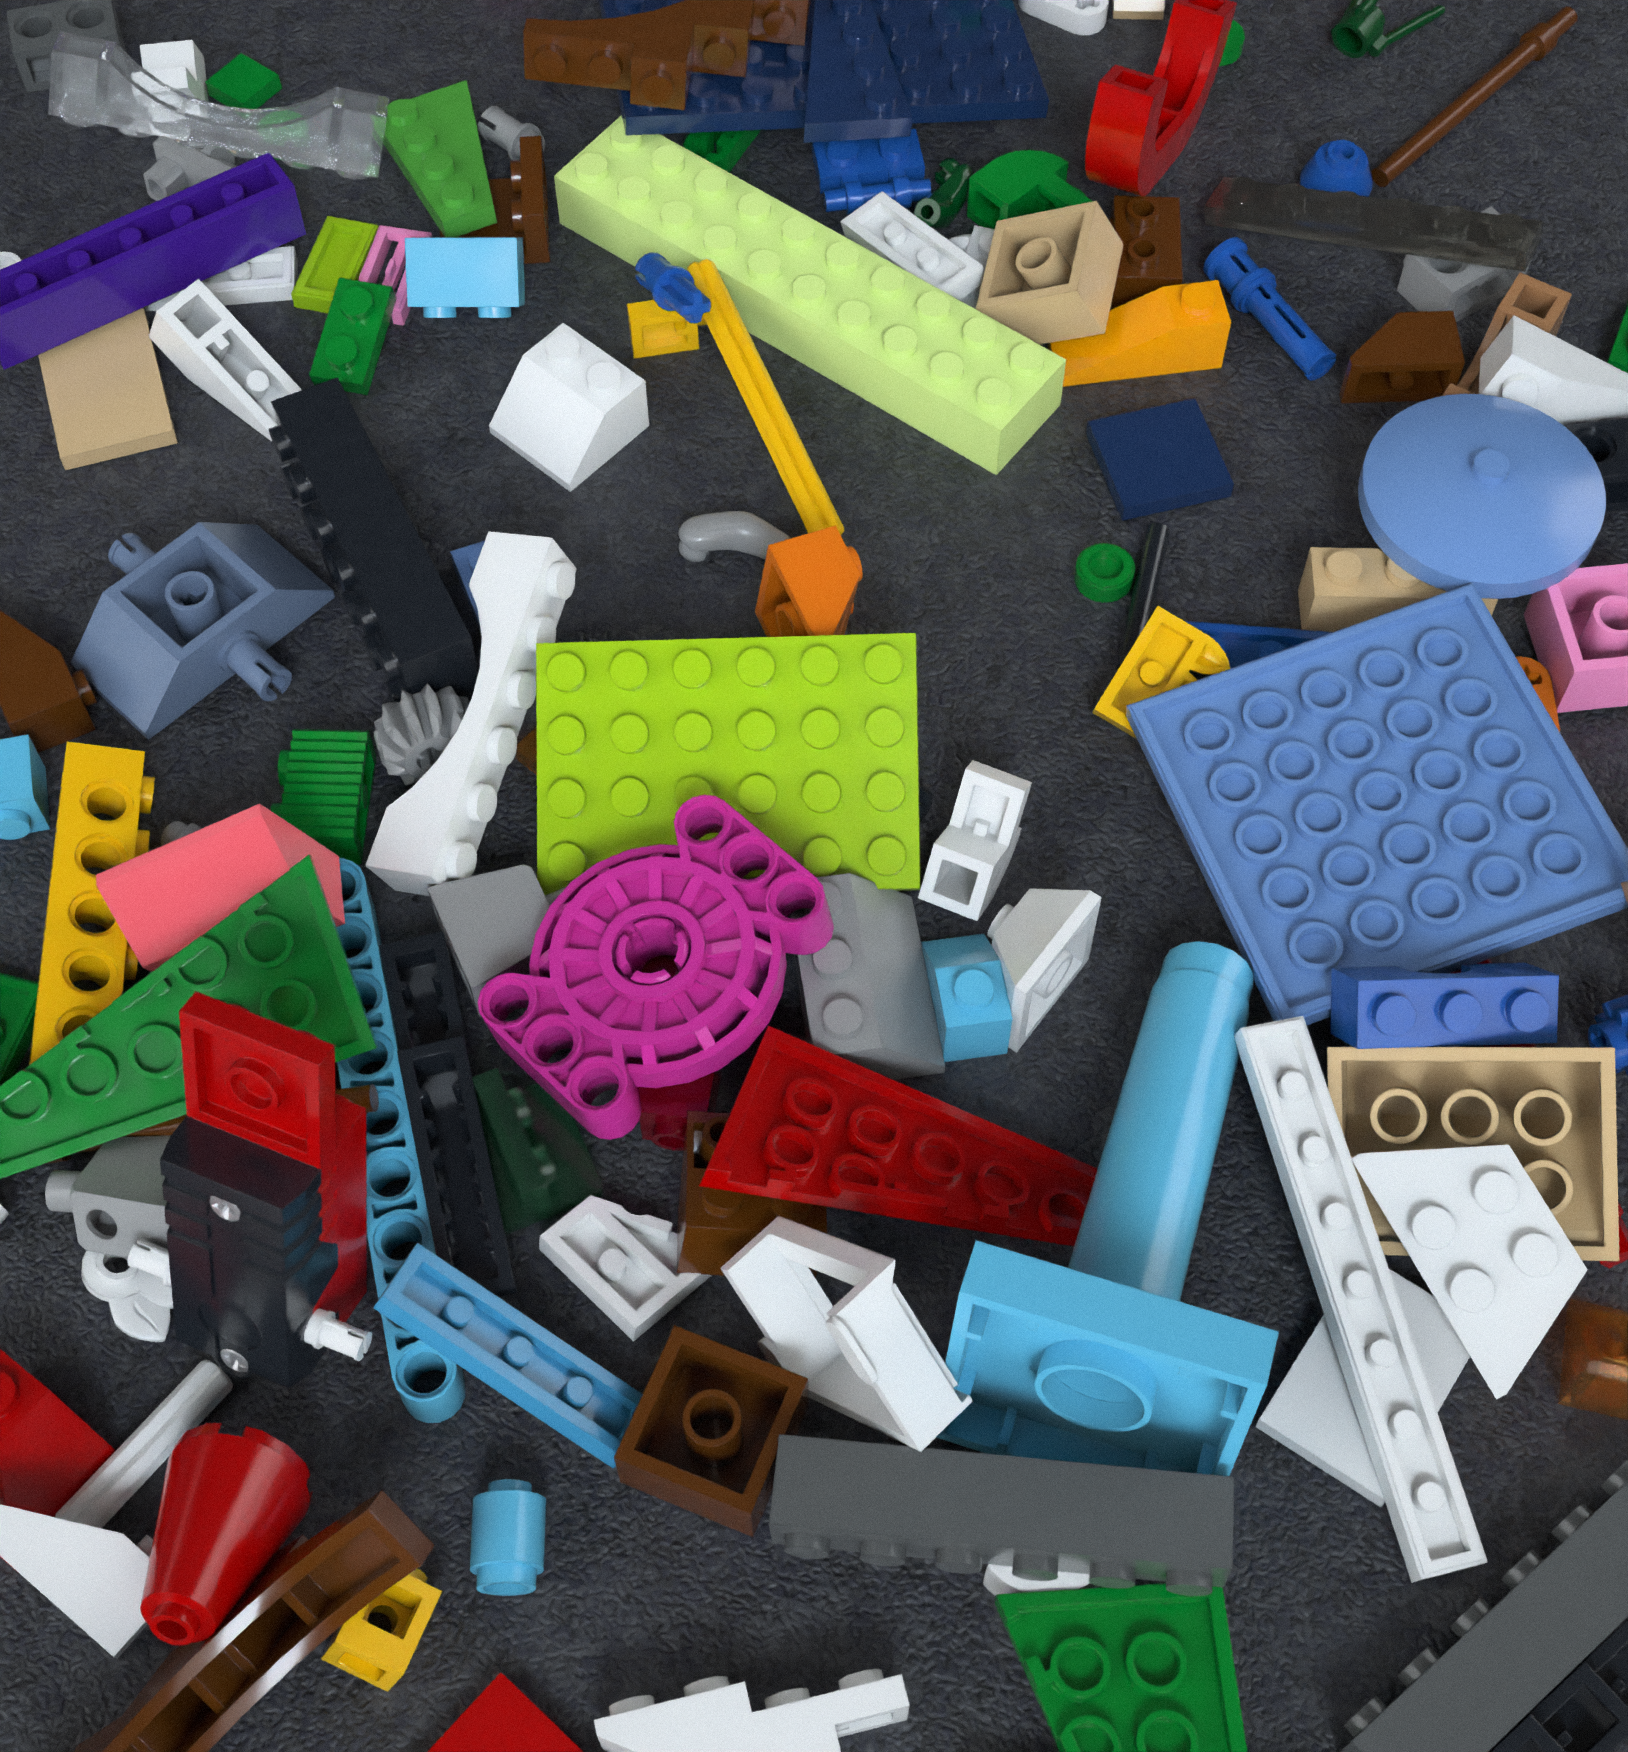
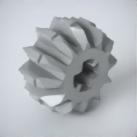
M426 684L419 693L410 694L402 690L400 702L382 704V717L374 721V738L381 763L386 767L388 774L400 775L405 785L418 781L438 760L457 732L470 704L468 697L458 696L452 686L444 687L434 692Z

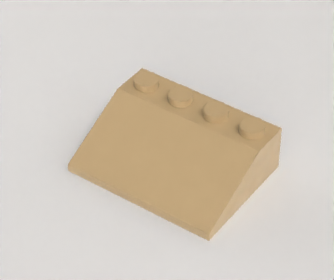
M1327 1047L1328 1090L1351 1158L1360 1153L1509 1145L1581 1260L1619 1261L1615 1048L1409 1047L1356 1049L1355 1047ZM1355 1167L1384 1255L1409 1256Z

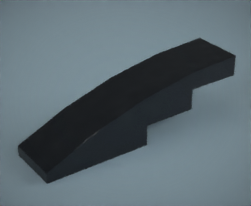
M1628 1619L1539 1702L1489 1752L1615 1751L1628 1738Z

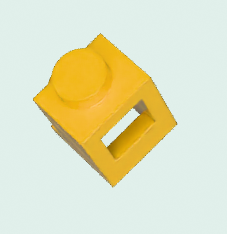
M417 1568L336 1629L331 1641L326 1646L321 1660L388 1692L404 1675L442 1591L427 1584V1576ZM379 1612L386 1615L392 1624L391 1633L368 1623L369 1614Z

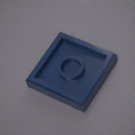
M1195 398L1088 421L1086 436L1122 521L1231 497L1234 483Z

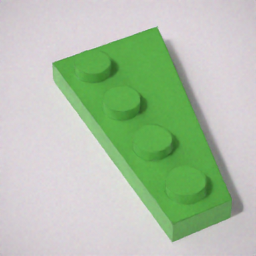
M467 80L411 99L395 100L385 108L370 112L375 132L444 237H458L497 223Z

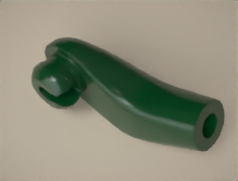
M946 158L939 164L943 169L940 172L936 171L934 177L936 183L941 186L931 195L920 200L915 207L914 215L935 229L948 227L957 217L968 197L969 178L973 175V170L966 163L960 165L954 158Z

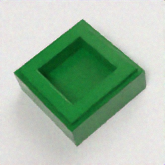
M240 53L205 81L209 96L246 118L282 89L277 73L243 53Z

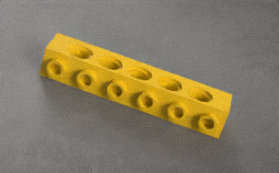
M67 741L61 778L29 1065L121 996L124 980H135L138 959L98 890L96 875L89 873L86 869L98 867L108 870L148 852L150 831L138 829L139 813L150 814L155 782V777L143 776L145 751ZM104 813L113 816L115 820H101L93 815ZM96 923L103 926L106 931L92 933L82 929L79 925ZM91 980L99 984L101 989L84 991L74 986L73 982Z

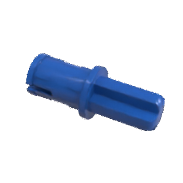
M651 252L638 260L635 270L641 274H636L635 278L641 286L652 292L653 299L659 307L666 311H676L689 323L696 324L701 322L703 313L709 312L711 309V301L694 285V279L686 269L681 266H672L659 253Z

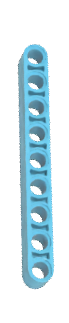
M339 858L342 894L352 896L343 901L345 924L336 928L345 952L352 949L363 950L357 956L348 958V962L363 1005H374L366 1014L378 1045L376 1049L338 1061L337 1066L341 1089L374 1084L378 1092V1110L366 1113L367 1237L379 1300L404 1260L396 1261L390 1258L393 1250L398 1245L405 1242H417L436 1255L397 1054L399 1047L379 945H382L376 911L361 868L353 861ZM381 1061L385 1063L378 1072L363 1075L359 1073L365 1065L371 1062ZM383 1120L397 1122L392 1130L382 1135L369 1133L376 1123ZM404 1180L409 1182L407 1188L396 1196L384 1197L379 1195L381 1189L392 1181ZM381 1314L392 1379L407 1411L416 1420L425 1423H440L451 1418L461 1408L465 1399L466 1385L462 1367ZM431 1370H439L447 1374L443 1384L437 1390L430 1393L413 1391L414 1383L421 1374Z

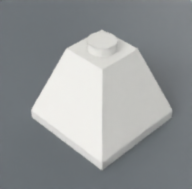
M1029 889L1015 907L1006 904L998 912L990 925L987 935L992 939L991 946L1001 961L1013 1018L1008 1048L1016 1053L1089 960L1102 898L1091 890Z

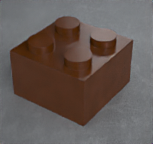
M674 1325L614 1456L620 1482L753 1537L773 1491L779 1434L796 1436L809 1406L808 1378Z

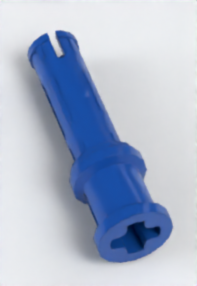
M1230 238L1219 244L1204 262L1203 271L1208 279L1220 282L1231 295V304L1237 311L1251 313L1273 340L1303 371L1304 376L1308 380L1313 381L1325 375L1335 364L1336 354L1322 342L1304 322L1303 318L1277 292L1274 274L1267 268H1260L1247 254V244L1241 238Z

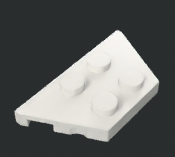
M1509 1145L1360 1153L1354 1156L1352 1161L1495 1398L1499 1399L1506 1395L1588 1270Z

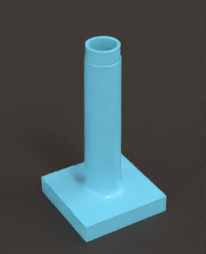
M1196 941L1182 943L1170 949L1164 958L1158 980L1152 987L1068 1268L984 1242L975 1241L959 1291L945 1361L946 1366L958 1383L954 1389L970 1395L973 1401L936 1438L987 1454L1219 1476L1230 1475L1267 1387L1279 1331L1182 1303L1180 1299L1239 1059L1234 1035L1240 1028L1247 1026L1249 1017V1000L1253 988V972L1247 961L1233 950L1215 943Z

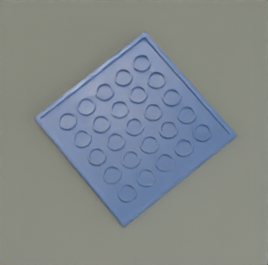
M1473 583L1126 706V717L1234 941L1243 959L1247 961L1253 972V980L1273 1021L1304 1016L1306 1025H1310L1331 1017L1332 968L1398 966L1414 972L1448 974L1460 970L1461 964L1482 962L1628 908L1621 882L1628 880V848Z

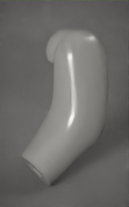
M747 511L714 512L693 516L683 522L678 532L680 538L678 550L683 558L691 562L704 561L709 551L734 550L766 559L768 545L790 539L791 537L757 515Z

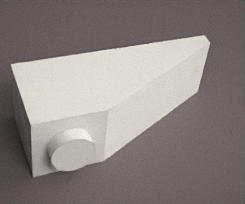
M197 279L156 311L149 338L190 381L272 441L268 429L278 424L271 401L301 391L302 389L200 279Z
M1514 315L1480 358L1479 394L1498 396L1526 404L1549 415L1562 425L1594 422L1605 418H1628V373Z
M0 1504V1556L107 1652L118 1659L148 1625L142 1617L140 1605L153 1539L145 1535L135 1545L123 1533Z

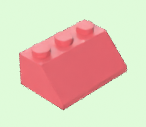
M257 804L96 874L98 890L142 968L153 972L199 936L204 935L236 911L239 906L258 892L263 891L308 855H311L336 927L345 924L339 856L262 804Z

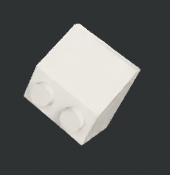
M562 323L523 354L489 424L490 433L571 492L649 427L645 380L565 323Z

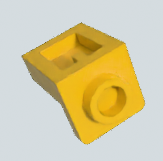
M654 299L627 304L630 341L634 359L699 349L698 326L707 325L703 315L701 322L693 324L689 323L676 311H666L659 307Z

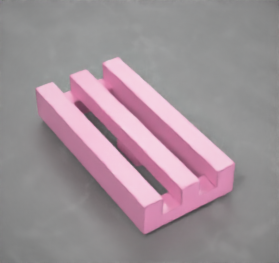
M379 225L358 281L376 284L392 241H398L394 255L389 260L385 270V278L382 285L391 286L395 292L406 264L405 238L432 237V233ZM406 269L396 292L397 299L392 313L393 324L404 326L411 309L407 305Z

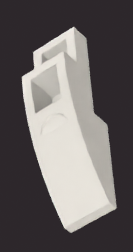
M870 1669L841 1678L838 1681L840 1690L810 1697L808 1688H795L773 1694L764 1700L766 1709L752 1712L745 1681L729 1685L728 1677L716 1676L688 1684L683 1688L685 1697L655 1704L652 1695H641L618 1701L609 1706L610 1716L595 1719L594 1724L601 1747L607 1752H841L838 1741L839 1737L907 1720L909 1701L902 1674L884 1678L881 1669Z

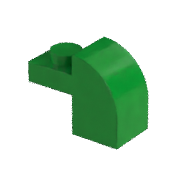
M1021 150L997 157L970 176L967 217L981 227L995 229L996 222L999 220L1092 202V200L1086 197L1080 189L1066 182L1068 161L1044 151Z

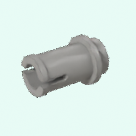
M498 106L487 108L481 115V117L496 126L491 128L479 121V135L508 151V156L511 160H520V137L541 136L544 151L545 139L541 135L540 129L534 124H522Z

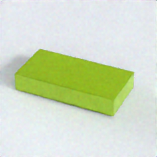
M327 216L292 290L291 296L294 307L328 313L339 278L358 281L379 225Z

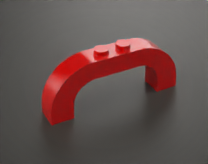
M1176 0L1173 4L1164 44L1153 75L1115 64L1103 76L1098 84L1086 143L1085 170L1089 180L1139 196H1146L1181 154L1196 127L1224 52L1237 2L1230 0Z

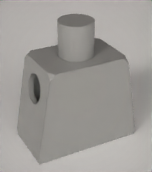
M523 864L427 888L440 930L444 931L451 955L479 1017L481 1015L478 1010L477 1001L480 991L488 981L497 975L505 973L530 975L529 962L535 934L549 906L565 889L562 888L544 895L531 866Z
M171 1135L120 1137L103 1143L83 1171L54 1170L50 1174L45 1189L46 1205L50 1211L73 1213L78 1243L85 1250L128 1258L132 1246L137 1245V1240L141 1237L153 1244L168 1249L167 1230L169 1224L165 1222L164 1211L167 1201L163 1199L162 1189L165 1176L161 1175L160 1158Z

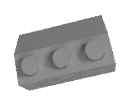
M851 873L817 877L823 885L834 924L832 938L824 948L816 953L808 955L792 954L807 1043L893 1080L945 1073V1063L912 896L896 890L878 889L874 882ZM797 909L789 914L787 918H802L809 914L812 909Z

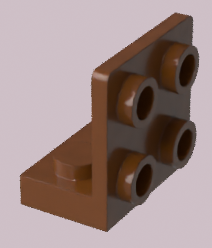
M520 137V160L510 161L511 178L488 179L497 223L458 237H523L524 264L550 262L548 183L542 137Z

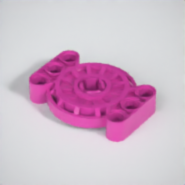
M700 795L692 797L681 805L674 819L678 845L658 844L626 850L596 863L571 881L549 906L535 934L529 962L530 975L517 973L497 975L488 981L480 991L477 1001L479 1013L501 1049L589 1133L598 1138L612 1140L623 1137L634 1129L639 1122L642 1111L638 1087L661 1088L690 1083L722 1069L746 1051L769 1024L782 996L787 967L785 953L797 955L816 953L824 948L832 938L834 924L825 891L820 881L728 803L716 796ZM719 833L710 840L699 841L706 834ZM765 870L757 878L742 879L751 871ZM797 909H812L809 914L802 918H787L789 914ZM662 955L676 956L674 962L679 973L673 978L664 969L654 973L641 972L645 964L655 957ZM527 1008L524 1014L516 1020L505 1021L507 1016L516 1009ZM566 1048L572 1049L569 1055L560 1062L547 1063L550 1057L557 1051ZM608 1090L618 1091L615 1097L607 1104L592 1106L593 1100L602 1092Z

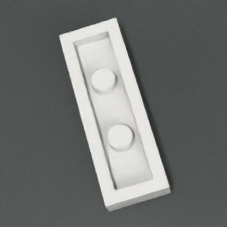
M882 191L840 221L846 238L958 300H961L982 284L984 269L981 263Z

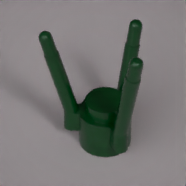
M1351 0L1341 20L1332 28L1331 35L1338 50L1348 57L1359 58L1364 56L1367 51L1373 57H1378L1387 46L1443 15L1446 9L1443 5H1439L1383 35L1385 16L1381 9L1375 5L1378 0Z

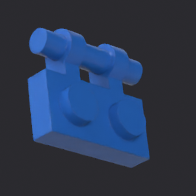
M911 129V136L812 142V157L820 194H823L825 212L845 210L846 214L849 215L881 191L906 209L911 208V202H919L932 194L929 178L925 179V164L916 129Z

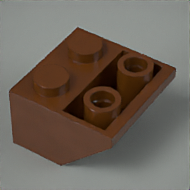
M687 1112L678 1207L677 1273L725 1276L720 1268L778 1216L827 1234V1209L825 1206L699 1186L728 1120L729 1113ZM809 1268L816 1279L817 1271Z

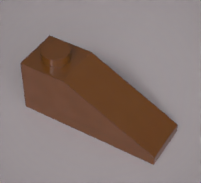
M0 610V706L14 737L29 735L37 752L40 753L96 730L86 707L97 703L83 670L80 669L70 673L60 650Z

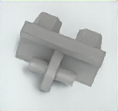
M162 134L152 143L157 162L143 176L148 195L152 199L159 201L236 167L234 165L235 153L231 146L220 140L211 141L203 149L199 147L191 148Z

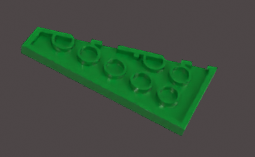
M311 855L306 856L290 868L287 873L243 903L236 911L204 935L199 936L115 999L112 1004L84 1025L79 1026L63 1038L60 1043L0 1086V1179L186 1115L179 1010L196 991L228 1004L240 1005L251 1013L295 1030L309 1032L320 1040L335 1045V1062L378 1047Z
M1166 1584L1136 1585L1121 1589L1104 1587L996 1594L994 1601L1060 1752H1247L1223 1587L1212 1586V1593L1204 1596L1174 1594L1166 1590Z

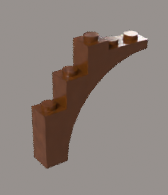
M684 0L657 10L616 18L572 21L527 18L523 30L524 77L529 80L630 91V104L685 110L692 72L746 77L752 40L805 46L811 0Z
M383 1490L309 1540L302 1534L277 1551L210 1638L201 1642L181 1645L172 1651L125 1713L80 1743L73 1752H208L258 1700L336 1629L384 1591L419 1568L435 1545Z

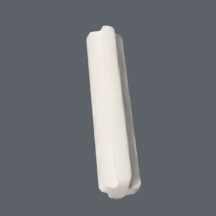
M207 1359L201 1361L56 1513L55 1517L102 1528L170 1456L175 1444L184 1433L197 1427L232 1390L233 1383L229 1376L215 1363Z

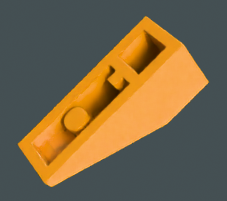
M1218 280L1163 286L1110 310L1105 334L1048 343V349L1066 359L1063 387L1222 368L1231 319Z

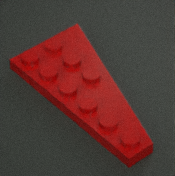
M768 1026L699 1186L1075 1246L1097 1168Z

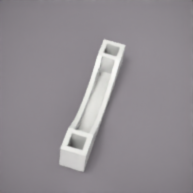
M488 531L469 583L478 608L482 635L480 669L472 699L457 732L438 760L411 789L386 808L365 865L395 891L429 896L427 888L471 877L474 873L479 844L487 822L492 819L496 811L497 794L507 765L515 757L517 737L527 709L534 703L536 697V643H555L556 627L566 599L571 596L575 586L577 568L551 537Z

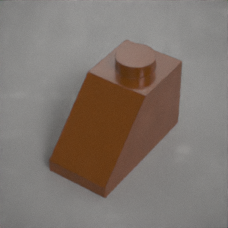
M1454 311L1397 312L1350 357L1339 394L1341 404L1425 401L1443 396L1450 383L1457 386L1465 360Z

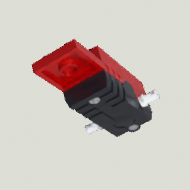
M196 991L179 1010L187 1116L170 1136L160 1158L161 1175L165 1176L162 1189L163 1199L167 1201L164 1211L165 1222L169 1224L167 1230L168 1249L153 1244L141 1237L137 1240V1245L132 1246L127 1263L130 1267H136L162 1278L163 1284L171 1287L176 1341L214 1356L218 1366L233 1377L247 1379L252 1373H255L290 1388L313 1371L328 1348L350 1356L356 1361H360L363 1359V1353H367L372 1340V1332L364 1331L345 1323L367 1292L366 1108L352 1103L344 1096L335 1094V1045L320 1040L309 1032L295 1030L251 1013L240 1005L228 1004Z

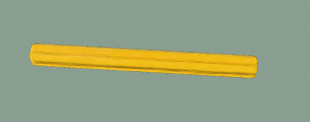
M709 259L691 263L687 267V271L693 277L694 285L711 301V309L709 312L703 313V317L807 532L811 533L836 525L840 535H842L844 526L715 263Z

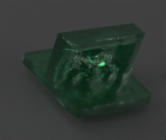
M498 1067L472 1077L482 1109L506 1235L578 1206L590 1195L600 1197L603 1194L602 1182L573 1116L538 1083L523 1089L517 1086L507 1090Z

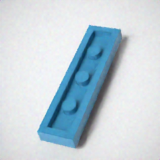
M417 1243L373 1308L611 1468H614L616 1466L614 1456L643 1394Z

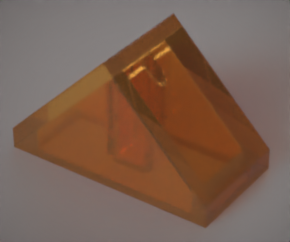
M1570 1299L1566 1316L1558 1404L1628 1420V1311Z

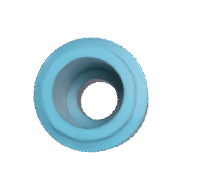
M516 1479L496 1480L488 1484V1492L473 1497L470 1572L477 1575L476 1590L481 1593L496 1596H516L532 1593L536 1590L537 1575L544 1572L546 1498L532 1492V1484L527 1481Z

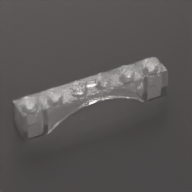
M60 31L53 46L48 115L63 117V120L71 125L90 127L100 124L116 127L121 133L137 138L149 137L152 134L172 138L177 144L188 148H202L206 145L228 149L232 155L245 159H255L269 152L273 158L281 159L284 164L296 169H311L317 166L336 170L339 175L354 180L365 179L367 176L374 178L379 176L389 97L334 87L312 99L285 107L263 109L227 107L191 97L163 83L138 65L116 42Z

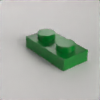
M339 278L309 373L314 386L338 377L344 391L368 395L397 299L391 286Z

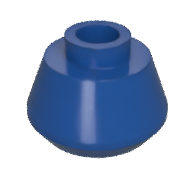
M1336 140L1323 144L1304 165L1299 179L1300 187L1307 198L1319 208L1328 211H1345L1360 205L1369 197L1373 186L1366 153L1359 146L1348 140Z

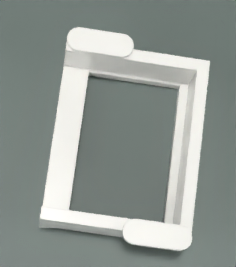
M781 1216L776 1217L720 1268L765 1336L758 1341L760 1350L770 1364L808 1378L809 1398L921 1452L973 1400L970 1395L954 1389L958 1383L900 1290L893 1283L896 1259ZM809 1268L855 1287L833 1306Z

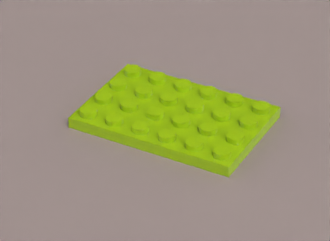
M916 633L536 643L537 880L544 895L567 887L571 881L596 863L626 850L658 844L678 845L674 827L676 812L684 802L700 795H712L724 800L816 878L851 873L874 882L878 889L896 891L921 890ZM719 833L706 834L699 841L710 840ZM765 870L751 871L742 879L757 878Z

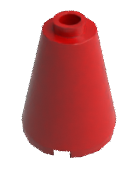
M206 1423L187 1430L175 1444L169 1456L140 1605L142 1617L150 1626L152 1633L166 1643L181 1646L210 1638L308 1512L312 1502L313 1491L309 1493L306 1485L310 1477L306 1463L287 1444L262 1430L246 1426L240 1437L218 1433L222 1423Z

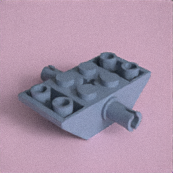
M198 522L157 553L151 550L134 533L122 535L123 540L133 548L131 552L119 540L113 542L109 549L108 559L126 575L102 593L70 664L74 671L82 669L89 685L147 740L163 730L234 674H237L254 689L263 701L277 699L276 693L268 687L269 683L283 694L291 683L292 673L285 666L279 664L266 650L335 598L334 591L258 525Z

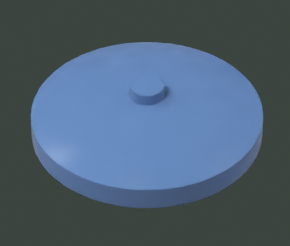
M1445 395L1421 401L1399 412L1383 425L1371 441L1358 481V500L1364 523L1376 544L1395 564L1417 579L1445 591L1473 583L1480 597L1489 599L1513 598L1545 590L1568 577L1582 564L1591 551L1600 532L1606 510V493L1600 470L1583 443L1564 425L1540 410L1511 399L1492 395Z

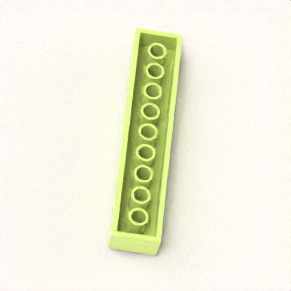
M622 115L554 175L560 224L633 266H636L642 256L651 252L664 256L672 266H681L686 270L693 262H701L705 259L713 261L749 333L995 475L1004 468L1061 404L1066 366L1065 358L660 134L626 135Z

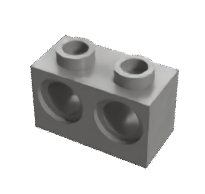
M1491 206L1471 218H1461L1449 230L1430 240H1421L1412 246L1404 257V267L1397 291L1418 311H1454L1457 322L1506 295L1519 272L1526 275L1536 246Z

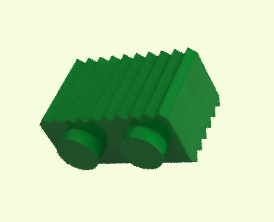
M293 729L292 740L290 741L291 750L282 749L278 759V779L280 786L284 787L282 803H272L270 810L338 855L339 858H344L360 865L363 858L377 758L369 730Z

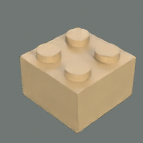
M1092 201L997 221L976 310L1039 345L1105 334L1124 244L1098 202Z

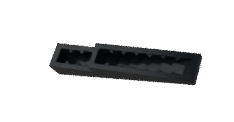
M444 931L379 945L399 1047L397 1054L436 1256L497 1297L518 1293L451 952Z

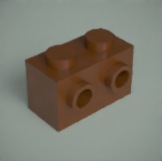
M1114 195L1111 218H1108L1124 246L1110 310L1163 286L1180 285L1183 280L1180 197Z

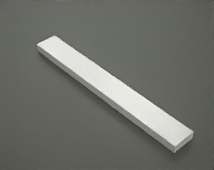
M1304 1016L1242 1027L1234 1035L1236 1046L1411 1583L1487 1563L1488 1561Z

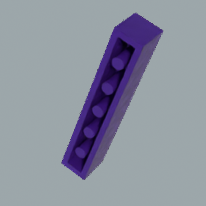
M268 152L1 269L0 364L4 370L177 293L190 286L197 279H200V281L208 279L306 235L294 184Z

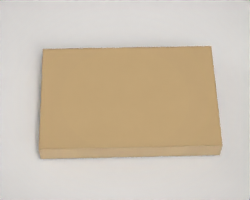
M144 308L38 355L59 456L65 470L178 443L154 343L149 338L150 326Z

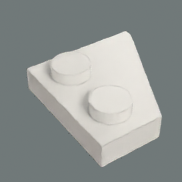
M590 1195L542 1233L539 1238V1250L633 1342L712 1276L701 1273H677L678 1233L672 1232V1222L648 1214H631L622 1205Z

